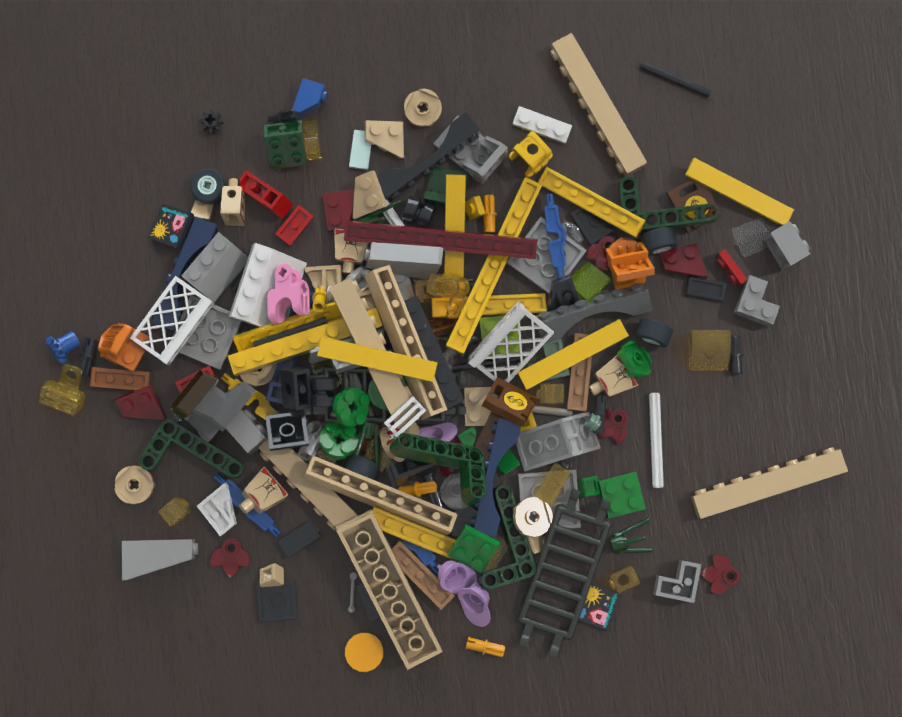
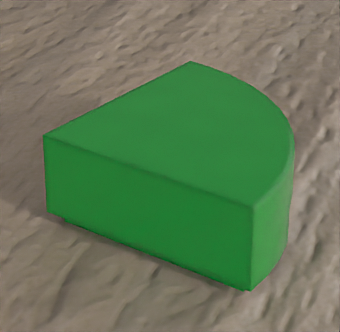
M474 426L457 435L462 445L474 446L476 441Z

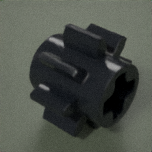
M212 109L210 113L206 114L203 112L204 117L199 120L201 124H205L202 127L203 131L209 129L211 134L215 130L220 132V124H224L223 120H218L221 114L217 113L215 115ZM211 119H214L215 121L212 122V125H209L208 122H211Z

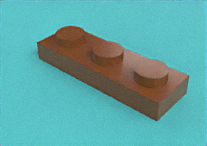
M92 367L90 386L135 391L150 385L151 373L134 371L133 373L130 370Z

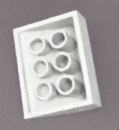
M254 243L229 317L257 327L272 323L267 314V294L269 290L275 289L276 268L286 263L292 269L299 271L302 278L307 263L272 248ZM291 305L285 313V318L289 317Z

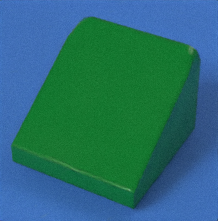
M509 449L500 460L498 467L503 475L518 467L520 463Z
M597 476L577 479V487L581 491L579 498L601 495Z

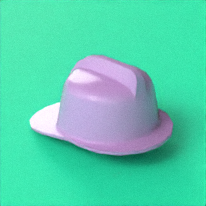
M447 422L421 428L418 435L449 442L457 434V427L453 423Z
M450 560L443 565L438 564L437 566L441 587L453 594L458 595L459 590L468 588L477 582L476 572L462 563Z
M475 582L468 588L459 590L458 598L467 619L476 626L483 627L488 625L491 619L488 609L489 593L478 582Z

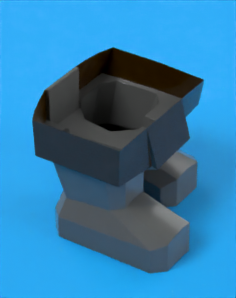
M199 370L173 402L170 409L181 421L183 419L188 421L198 431L200 437L208 443L219 430L223 432L256 390L243 381L224 393L216 386L219 381L217 377Z

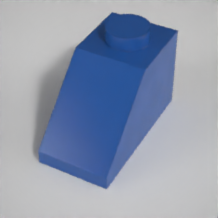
M302 79L293 109L299 112L298 118L320 108L322 102L325 103L328 94L325 85Z

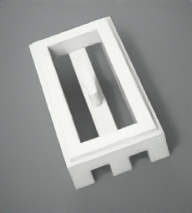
M412 396L384 424L398 437L426 410ZM413 402L415 405L392 426L390 422ZM419 408L420 411L397 432L395 429Z

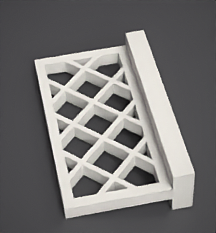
M175 276L130 339L170 366L214 303ZM176 282L183 286L184 294L173 295L172 288ZM197 295L201 300L197 305L189 306L187 296ZM185 296L186 307L175 309L174 298ZM171 299L173 309L162 311L161 303L163 300ZM187 310L188 318L185 321L178 322L176 311ZM173 312L175 323L164 324L163 314ZM160 314L161 325L151 327L150 318L153 315ZM175 325L177 333L174 337L166 338L165 327ZM162 328L163 338L153 340L151 329ZM148 330L150 341L141 342L136 338L141 331ZM164 341L165 349L160 355L154 351L153 343Z
M518 301L468 356V363L474 368L477 367L494 382L497 378L496 371L508 370V376L505 381L510 382L554 334V331L525 309L524 305ZM524 315L531 319L532 326L520 327V320ZM534 329H543L547 333L543 338H535ZM520 330H532V339H521ZM510 331H518L519 340L507 341V334ZM533 342V349L530 352H522L521 343ZM508 344H519L520 352L508 353ZM497 345H506V354H495L494 349ZM520 356L521 362L518 365L509 366V357ZM507 357V366L496 367L495 358ZM485 359H493L494 367L485 368L481 363Z

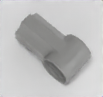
M312 421L307 425L309 446L300 447L297 453L305 461H310L320 448L319 436L324 428L320 421Z

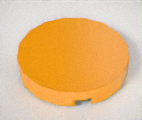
M371 633L356 634L348 641L345 647L347 663L359 672L371 671L381 663L384 653L383 645L377 636Z

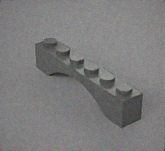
M635 283L625 289L613 290L612 293L596 295L589 300H579L575 304L560 306L556 310L549 312L543 311L535 317L554 331V334L545 342L548 343L561 339L574 324L593 314L616 311L636 316L653 310L648 289L644 283ZM537 329L539 338H543L547 332L543 329Z

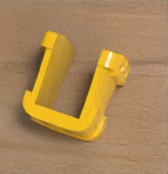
M531 131L520 144L515 145L513 151L509 154L511 161L519 155L529 165L525 173L527 178L537 174L553 157L551 149L534 131ZM531 144L536 145L538 148V152L534 155L527 152V147Z

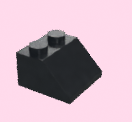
M304 411L265 416L270 451L309 446Z

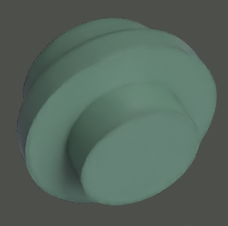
M592 413L587 418L584 427L587 428L588 432L596 431L601 424L600 416Z

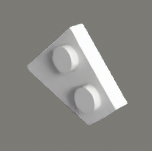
M227 482L197 505L219 536L224 535L237 524Z

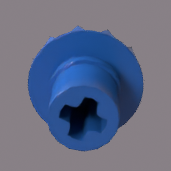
M72 331L56 340L52 336L46 338L48 349L61 364L67 362L66 355L81 345Z

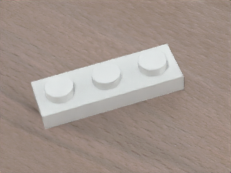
M520 106L512 124L530 132L534 131L538 135L566 144L572 128L570 124Z

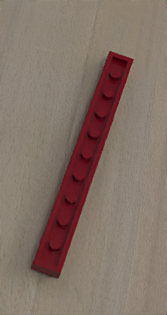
M347 220L345 221L344 241L442 247L446 251L536 259L538 239Z

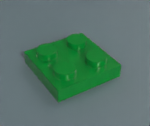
M636 472L598 481L602 498L610 501L606 512L608 519L646 509Z
M465 525L448 551L447 556L482 573L499 548L500 541Z

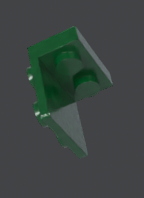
M302 120L264 125V141L270 169L307 165Z
M435 166L429 177L424 202L446 207V175H466V191L469 174Z

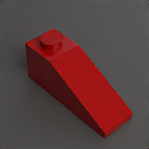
M247 170L239 179L244 193L281 219L284 218L294 205L281 192Z

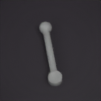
M352 572L350 574L351 593L350 606L348 607L349 613L355 612L354 591L357 574Z

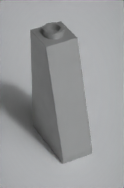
M372 242L369 249H365L364 260H367L366 268L378 269L390 265L394 274L433 281L442 264L443 248Z
M195 539L122 541V580L133 579L195 559V555H198V543H195Z

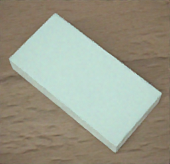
M354 130L349 168L368 170L372 144L365 141V131Z

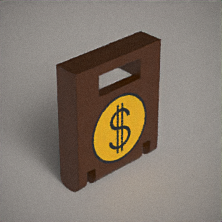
M690 180L666 193L673 208L707 203L714 204L717 207L708 187L694 180ZM692 184L695 191L681 198L678 191ZM708 209L705 212V217H713L714 215L712 212H714L715 214V211L713 209ZM688 212L686 219L693 220L696 213ZM695 225L692 228L695 230L702 225ZM690 226L684 227L686 233L691 232Z
M497 377L482 407L519 426H524L537 402V398ZM493 392L500 396L499 399L492 396Z

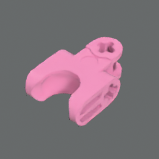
M286 263L276 268L275 289L269 290L267 294V314L273 324L282 323L285 320V313L290 305H292L293 311L300 316L307 315L310 312L309 287L302 280L301 273L292 269Z

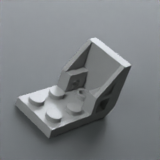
M450 125L433 143L437 149L443 143ZM479 134L478 140L472 144L468 142L463 146L464 149L457 155L453 153L448 158L468 173L475 181L483 184L506 158L508 147L491 137L486 136L484 138Z
M586 412L569 416L520 432L516 446L524 472L601 449L597 435L592 431L588 432L587 428L584 427L590 413Z

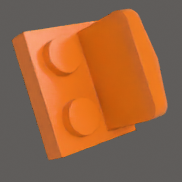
M621 237L606 249L608 266L611 270L615 289L628 288L635 283H645L647 276L655 275V268L648 258V250L643 242Z
M121 323L111 325L103 333L98 347V351L101 353L100 357L116 365L118 364L133 373L146 349L130 339L136 329ZM142 332L136 337L141 342L150 341L149 336Z

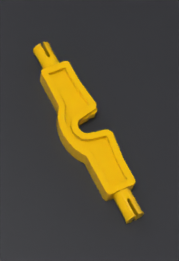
M227 373L221 377V380L229 385V390L241 383L238 379L233 380ZM255 391L245 404L249 406L254 400H259L260 403L255 413L265 420V416L280 414L270 406L266 396L258 391Z

